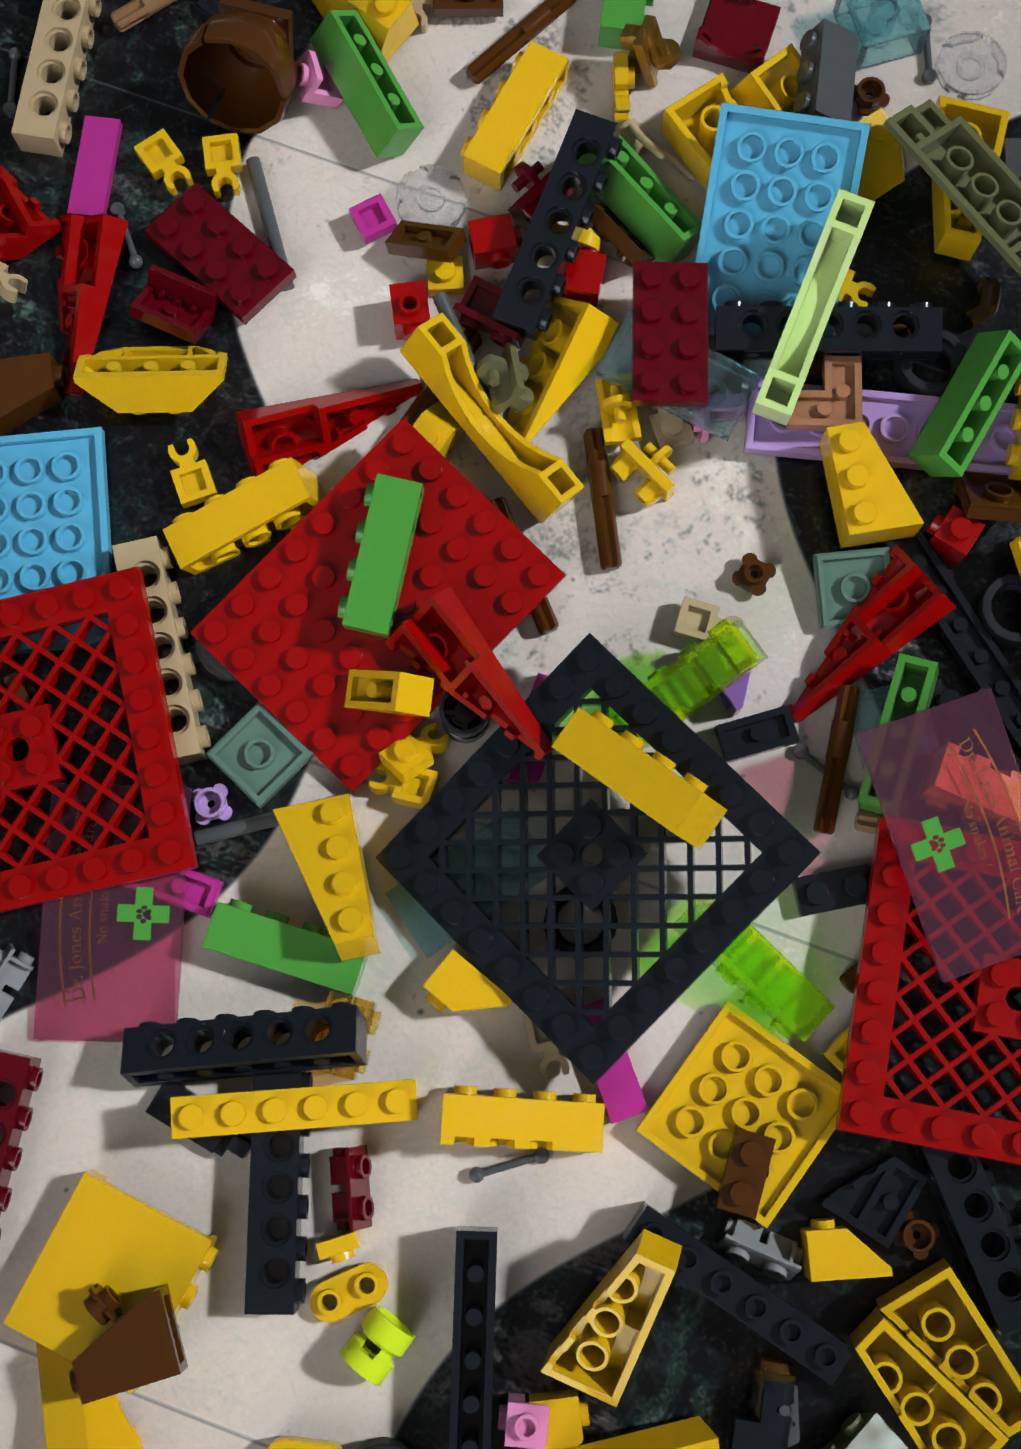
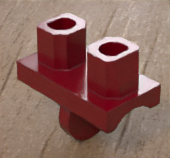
M523 161L519 162L514 168L518 178L511 184L516 192H519L524 187L528 191L508 211L514 218L520 214L529 224L539 202V196L542 194L550 174L548 172L541 180L539 179L538 175L544 170V166L539 161L532 166ZM570 188L565 193V197L568 198L575 192L574 188Z

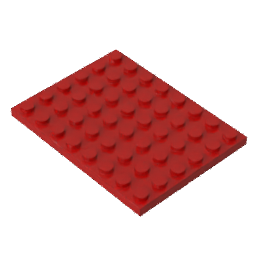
M405 418L190 632L309 751H312L313 755L352 793L382 763L379 753L397 740H405L428 717L398 715L344 707L349 669L397 671L434 678L430 715L440 706L441 700L447 692L439 686L441 681L426 669L418 670L412 666L411 662L413 659L401 650L396 649L392 651L385 644L388 638L345 629L342 625L343 618H338L342 595H349L352 582L346 580L348 565L351 557L357 558L360 544L355 543L357 527L360 520L366 521L369 506L364 505L368 483L375 484L377 473L423 483L424 487L423 500L391 635L403 622L412 618L430 596L450 586L493 652L566 577L538 547Z

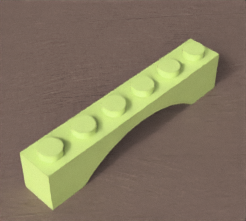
M842 189L838 190L751 413L787 426L875 201Z

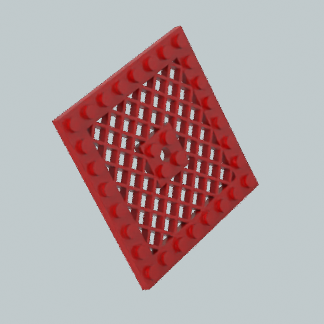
M136 566L0 600V642L9 640L2 652H0V675L7 664L19 671L8 689L0 684V692L4 694L0 700V825L8 829L7 834L0 843V863L4 860L14 867V869L0 872V913L199 868L142 569ZM108 616L110 626L98 618ZM81 623L74 635L62 628ZM94 624L107 631L96 649L84 642ZM45 631L38 644L27 637L28 635ZM58 632L70 639L60 657L47 650ZM22 641L34 649L23 666L11 659ZM112 643L114 644L117 662L105 655ZM79 647L92 654L82 671L69 664ZM43 655L55 662L45 680L32 673ZM101 660L114 668L103 686L90 678ZM65 669L77 677L67 694L54 687ZM28 678L40 685L30 703L16 695V692L22 684L26 683ZM119 680L124 699L112 692ZM86 683L99 691L88 709L75 701ZM50 692L62 700L55 712L53 705H42ZM108 697L121 705L110 723L97 715ZM13 701L25 708L6 713ZM71 706L84 714L74 731L61 724ZM126 717L130 736L119 729ZM93 720L106 728L95 746L82 738ZM58 730L69 737L62 749ZM114 735L128 743L117 760L104 752ZM25 740L29 747L28 755L23 760L17 761L13 756V747L17 742ZM77 744L91 752L80 769L67 761ZM133 754L137 773L126 767ZM99 758L113 766L102 783L89 775ZM66 768L76 776L64 792L52 783L67 780ZM121 772L135 781L124 798L111 790ZM84 781L98 789L87 806L74 798ZM36 787L29 800L16 793ZM48 790L61 798L50 815L37 807ZM140 791L144 811L133 804ZM106 795L120 804L109 821L96 813ZM11 799L23 806L14 823L1 816ZM69 804L82 812L73 829L59 821ZM128 810L142 819L131 836L118 828ZM33 813L46 821L35 838L22 830ZM91 819L105 827L94 844L81 836ZM54 828L67 836L57 853L44 845ZM148 829L149 837L141 839ZM113 833L126 841V843L105 847ZM17 837L30 844L20 861L7 853ZM76 842L89 850L68 856ZM39 851L52 859L31 864Z
M880 816L877 821L835 1130L1021 1165V1113L1011 1101V1099L1021 1093V1066L1015 1060L1021 1056V1046L1010 1053L1000 1039L1021 1042V1010H1013L1006 1001V995L1011 988L1021 991V959L1007 957L1021 947V930L1012 919L1017 914V910L1021 908V903L1010 910L1011 919H1008L1007 911L995 897V894L1004 888L1003 882L990 890L980 877L1002 880L991 836L978 833L973 835L972 832L962 831L966 844L950 850L955 867L948 870L965 874L951 883L944 872H938L933 856L916 862L911 844L927 839L922 823ZM942 827L943 833L953 830L951 828ZM934 835L933 840L929 841L932 847L931 850L935 851L937 849V853L942 852V848L946 845L941 843L944 841V838ZM993 836L1005 885L1011 889L1014 895L1015 892H1018L1016 896H1021V879L1014 882L1013 888L1014 879L1021 877V869L1010 872V869L1021 867V841L1007 839L1002 842V839L1005 838ZM1011 841V845H1007L1004 847L1003 843L1008 844ZM1012 846H1013V851L1015 852V854H1014L1013 856L1008 857V859H1007L1006 854H1007V855H1011V854H1013V851L1010 850V851L1005 852V849H1006V850L1011 849ZM1016 861H1017V864H1016V865H1012V866L1009 867V863H1010V864H1013V863H1016ZM914 864L926 866L913 875ZM929 871H931L943 887L941 891L931 898L927 896L916 881ZM968 878L982 895L970 905L965 902L955 888ZM912 891L921 905L908 913L910 892ZM945 894L949 895L960 910V912L947 921L933 904ZM985 901L999 918L986 928L972 911ZM924 909H926L938 925L935 930L925 937L911 919ZM962 917L966 918L977 933V935L964 944L951 928V925ZM1004 924L1016 940L1015 943L1003 951L990 935L993 930ZM907 929L916 943L903 952L905 930ZM941 932L944 933L955 948L953 952L942 960L929 944V941ZM982 940L991 953H980L977 963L968 951V948ZM919 948L923 950L933 964L932 967L921 975H918L906 958ZM960 955L973 973L958 983L946 967V964ZM902 967L911 982L898 990L900 968ZM936 971L940 973L951 988L937 999L924 983V980ZM976 979L972 1002L963 988ZM916 986L928 1005L916 1014H913L901 996ZM955 994L968 1012L953 1022L940 1004ZM896 1006L906 1021L892 1030ZM933 1010L946 1028L931 1038L918 1020ZM970 1019V1032L985 1035L972 1045L969 1044L958 1029V1027ZM911 1026L923 1042V1045L908 1054L896 1036ZM951 1034L963 1052L948 1062L936 1046V1043ZM990 1041L1003 1059L988 1069L976 1051ZM891 1045L901 1060L887 1070ZM929 1050L941 1068L925 1078L913 1060ZM968 1057L980 1076L968 1085H965L953 1068ZM1008 1065L1020 1083L1005 1093L993 1075ZM906 1066L918 1084L903 1095L891 1076ZM946 1074L958 1092L943 1102L930 1084ZM986 1082L998 1099L983 1110L971 1091ZM885 1085L894 1098L884 1097ZM924 1090L934 1106L908 1100ZM964 1098L975 1114L948 1108ZM1004 1106L1014 1121L989 1117V1115Z

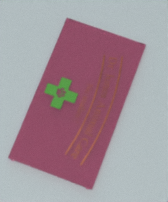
M991 687L981 688L972 694L869 730H861L860 733L856 734L941 982H951L955 978L1021 955V773Z
M61 781L52 783L64 792L70 785V783H63ZM82 784L74 798L87 806L98 789L90 784ZM113 785L111 790L124 798L132 785ZM183 786L190 819L192 788ZM140 791L133 804L144 811ZM52 792L50 795L49 815L61 799ZM106 795L96 813L109 821L120 804ZM69 804L59 821L73 829L82 812ZM128 810L118 828L131 836L142 819ZM91 819L81 836L94 844L105 827ZM54 828L47 838V847L57 853L67 836ZM148 829L141 839L149 837ZM113 833L105 847L126 843V841ZM76 842L68 856L89 850ZM46 856V861L52 860L51 858ZM186 871L43 903L33 1039L40 1041L48 1039L123 1042L124 1028L139 1027L140 1023L147 1021L161 1024L177 1023Z

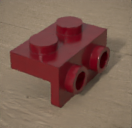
M152 264L148 269L147 286L130 304V317L196 344L216 318L217 292Z
M474 275L461 302H455L453 306L460 326L465 329L470 328L473 332H477L480 329L490 334L489 339L503 348L510 342L520 349L526 337L494 321L492 317L503 289Z

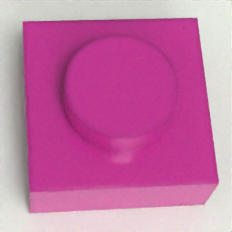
M381 193L349 208L350 217L366 245L393 232L397 227V222Z

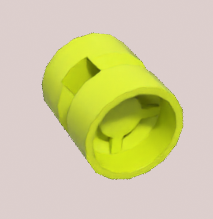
M375 1303L361 1322L363 1331L361 1333L354 1332L339 1351V1354L360 1376L370 1383L380 1386L395 1366L393 1357H402L416 1336L398 1317ZM374 1343L382 1350L378 1353L371 1347V1344Z

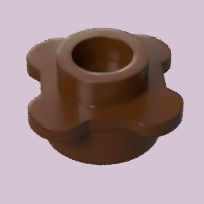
M866 77L858 85H854L853 100L858 106L857 111L860 115L869 116L872 110L888 106L890 97L885 93V85L880 79ZM866 95H870L872 98L868 99Z
M747 553L742 557L743 564L739 571L733 573L732 581L736 586L751 592L754 596H761L766 592L765 585L769 578L775 576L776 568L772 563L765 564L758 560L754 553ZM753 571L757 573L755 578L751 576Z
M910 1210L893 1243L897 1247H905L912 1251L914 1258L923 1260L929 1256V1250L933 1247L935 1239L940 1236V1229L936 1223H928L920 1218L918 1212ZM914 1231L919 1232V1238H913Z
M96 1283L88 1289L90 1294L83 1302L90 1315L98 1323L106 1325L110 1320L115 1322L123 1315L120 1308L122 1301L110 1286L106 1285L103 1287Z

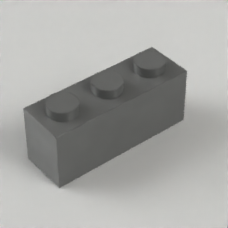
M825 18L812 30H808L803 35L800 42V67L797 72V98L793 107L795 113L851 121L859 35Z

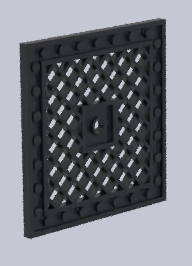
M589 633L525 700V703L551 743L555 742V735H560L564 727L557 726L573 710L575 713L578 707L582 709V706H601V713L609 718L610 706L628 724L613 725L611 728L613 731L624 733L627 730L636 737L638 733L654 750H657L677 764L674 769L680 775L685 777L687 772L708 785L704 793L727 809L724 817L744 836H723L721 819L715 828V836H709L705 842L715 843L716 865H695L693 845L680 837H666V828L659 823L658 837H638V816H648L631 803L630 809H610V788L602 782H582V768L575 763L574 782L555 783V762L572 761L564 755H555V749L538 761L534 758V755H531L534 752L519 739L510 740L504 735L505 729L500 726L375 858L594 1085L821 852ZM592 690L600 697L584 699ZM655 752L646 753L652 757ZM547 762V783H528V763ZM519 767V783L503 784ZM574 789V810L555 811V790ZM583 789H602V808L593 799H590L583 806ZM519 790L520 811L501 812V791ZM528 790H547V811H528ZM492 796V812H476ZM610 816H630V835ZM547 817V839H528V818ZM555 817H573L555 835ZM492 818V840H475V819ZM501 818H520V839H501ZM465 824V840H450ZM744 842L745 864L723 865V843ZM666 843H687V865L666 864ZM751 843L762 852L753 862ZM590 844L599 845L603 851L602 861L594 867L587 866L582 858L584 849ZM639 844H658L659 865L639 866L649 856ZM528 845H546L536 856L547 867H528ZM465 846V868H448V847ZM475 846H492V867L475 868ZM501 846H520V867H501ZM438 851L439 864L432 858ZM687 871L688 894H667V872ZM695 871H716V894H695ZM723 871H743L724 891ZM639 872H659V894H639ZM520 873V895H501V874ZM528 873H547V895H529ZM448 874H465V891ZM475 874H492V895L475 896ZM631 875V894H612ZM556 876L575 895H556ZM631 900V923H611V901ZM639 900H659V923H639ZM667 900H688V923H667ZM695 900H715L696 920ZM492 901V919L475 902ZM501 901H520V923H501ZM529 901H547V923H529ZM556 901H575V923H556ZM583 903L592 912H595L603 904V923H583ZM502 929H520V948ZM529 929H547V952H529ZM556 929H575V952H556ZM584 929H603V952H584ZM611 929H631V952H611ZM639 929H660V952H639ZM667 929H687L668 949ZM529 957H548V977ZM556 957H575V980H556ZM584 957H603L604 980H584ZM612 957H632V980H612ZM640 957H660L640 977ZM557 986H576V1005ZM584 986H604V1009H584ZM612 986H632L612 1006ZM585 1015L603 1016L594 1025Z

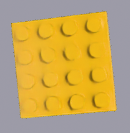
M726 1001L635 1130L717 1192L735 1127L776 1139L757 1216L754 1219L767 1229L834 1132L841 1083L731 1002Z

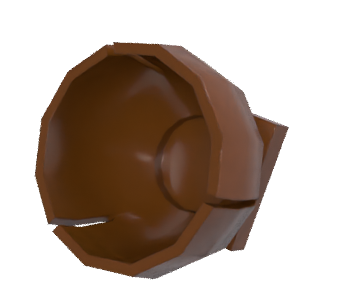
M220 0L219 13L214 14L199 25L186 39L178 69V77L186 99L205 119L209 115L220 92L223 91V96L211 117V123L234 133H262L281 121L288 111L298 77L293 55V11L249 0Z

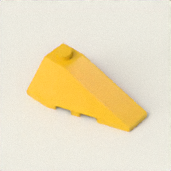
M789 44L760 65L729 91L731 98H735L737 105L795 113L793 107L797 98V72L800 67L801 56L793 44Z
M36 1342L46 1449H143L141 1437L135 1426H131L120 1406L121 1401L117 1394L82 1405L80 1395L74 1394L70 1384L69 1373L73 1369L72 1361Z

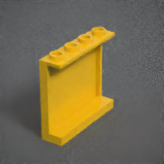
M96 1170L84 1172L3 1324L73 1361L146 1296L160 1286L168 1284L176 1318L181 1308L188 1310L199 1290V1287L194 1285L201 1270L208 1272L219 1252L214 1247L219 1236L215 1234L208 1236L107 1182V1176ZM96 1283L103 1287L106 1285L110 1286L122 1301L120 1308L123 1315L115 1322L110 1320L106 1325H101L90 1315L84 1305L83 1300L90 1294L88 1289ZM138 1388L128 1390L127 1392L133 1394Z

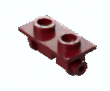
M367 1145L332 1148L333 1156H329L331 1185L344 1184V1192L331 1193L333 1223H337L338 1231H356L372 1227L374 1202L370 1196L369 1183L372 1163L368 1156Z

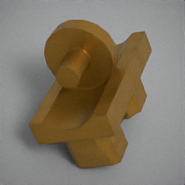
M645 15L641 25L625 24L619 38V43L622 49L630 51L628 66H635V73L642 74L646 86L656 88L658 71L671 70L681 58L679 44L675 40L662 38L656 16Z

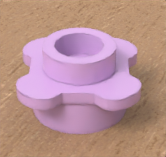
M218 783L213 788H197L191 793V801L194 802V807L197 811L195 820L198 824L205 826L212 820L221 819L226 821L232 816L233 810L227 803L228 788L225 785ZM210 801L215 802V806L213 808H209L208 803Z

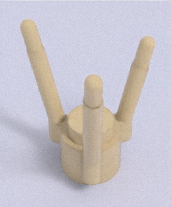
M635 119L626 120L618 127L619 135L639 156H642L649 150L658 159H665L689 180H696L691 171L656 142Z

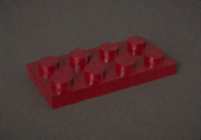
M197 183L189 188L144 230L148 238L199 284L217 292V300L244 325L297 277L295 270Z
M634 261L632 271L631 406L706 408L708 404V263Z

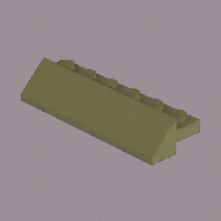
M931 99L916 108L911 104L888 118L883 124L887 130L1021 276V181L962 116L950 121Z

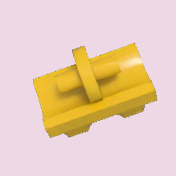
M624 375L615 379L595 380L605 446L620 445L628 438L632 442L641 441L642 435L637 406H631L632 375Z
M628 438L620 445V455L617 456L610 466V472L623 484L636 472L645 480L634 490L635 497L645 508H649L661 498L665 501L669 500L674 495L672 490L675 484L659 468L668 476L674 472L676 467L668 460L674 450L668 444L658 450L649 442L643 448V451L651 458L649 459Z

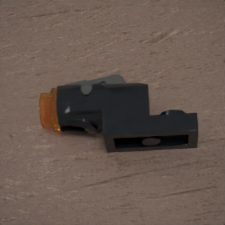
M771 1357L760 1358V1366L755 1367L754 1383L746 1410H750V1414L736 1411L730 1412L726 1449H788L800 1441L798 1388L795 1385L796 1374L792 1373V1362Z

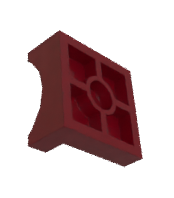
M710 0L702 26L699 27L692 57L750 74L764 63L781 7L758 0Z

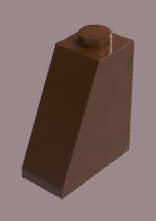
M50 352L0 359V436L5 435L63 401L61 387H66L67 385L63 365L57 364Z
M168 1284L152 1291L72 1361L73 1369L69 1373L70 1384L74 1394L80 1395L82 1405L180 1375L188 1367Z

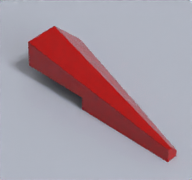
M1 164L0 261L22 260L59 233L61 223L56 218L49 219L40 210L41 203L35 197L28 198L17 188L18 181Z
M74 213L55 216L61 223L62 245L56 247V257L63 260L61 278L57 281L60 332L67 335L68 352L64 351L61 354L62 364L68 366L67 385L63 387V393L83 396L84 389L74 383V371L79 355L91 354L93 356L129 222L104 213L86 217Z
M415 378L235 412L241 445L252 476L257 477L268 470V466L271 463L282 458L292 457L303 465L316 456L323 457L368 429L367 425L384 414L387 416L397 411V406L413 396L417 397L423 389L422 382Z
M898 545L890 552L892 560L881 575L876 573L872 579L871 584L873 588L861 606L857 604L854 606L825 649L824 654L826 658L815 674L809 673L804 682L807 686L794 705L789 703L791 715L799 723L837 696L841 685H852L957 608Z
M450 586L430 596L416 614L403 622L385 642L392 651L399 649L413 659L411 665L416 669H426L441 681L439 685L441 688L482 719L491 718L505 729L504 735L510 740L519 739L535 751L534 758L538 761L554 749L551 747L553 744Z

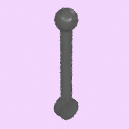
M923 14L918 21L923 31L925 71L922 75V81L926 85H931L937 78V72L932 69L929 28L932 24V17L929 14Z
M12 47L8 52L11 59L8 100L3 104L2 110L9 118L15 117L17 110L15 93L18 62L23 57L22 51L17 47Z
M114 202L110 206L112 215L125 220L126 210L121 202ZM127 227L124 240L130 254L129 265L134 269H138L142 266L143 259L140 255H137Z
M797 744L793 750L795 758L805 759L823 774L825 766L809 754V749L805 744ZM843 782L842 790L848 800L857 799L859 796L858 788Z
M540 1147L534 1151V1154L484 1169L474 1167L469 1172V1178L472 1182L479 1183L486 1176L529 1163L537 1162L544 1164L549 1160V1152L545 1148Z

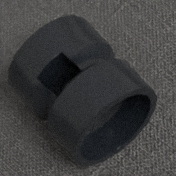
M445 693L441 700L439 711L446 734L456 742L466 744L476 742L483 737L489 728L490 718L482 719L451 694Z

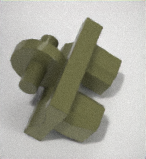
M508 342L504 346L501 356L488 354L478 362L476 366L477 377L482 383L488 385L493 410L501 414L510 407L522 413L534 401L533 391L524 385L529 376L528 366L519 361L516 346Z

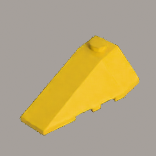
M311 0L323 19L329 10L357 9L386 62L391 59L419 25L412 2L409 0Z
M555 297L550 309L553 311V318L546 333L541 331L538 341L532 340L529 357L522 359V363L528 366L529 371L528 379L524 385L533 391L534 401L522 413L510 408L507 422L529 442L603 358L613 340V335L619 323L590 303Z

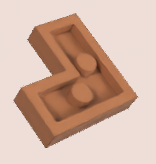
M824 355L822 360V390H801L787 426H785L786 430L825 431L827 427L863 422L862 356Z

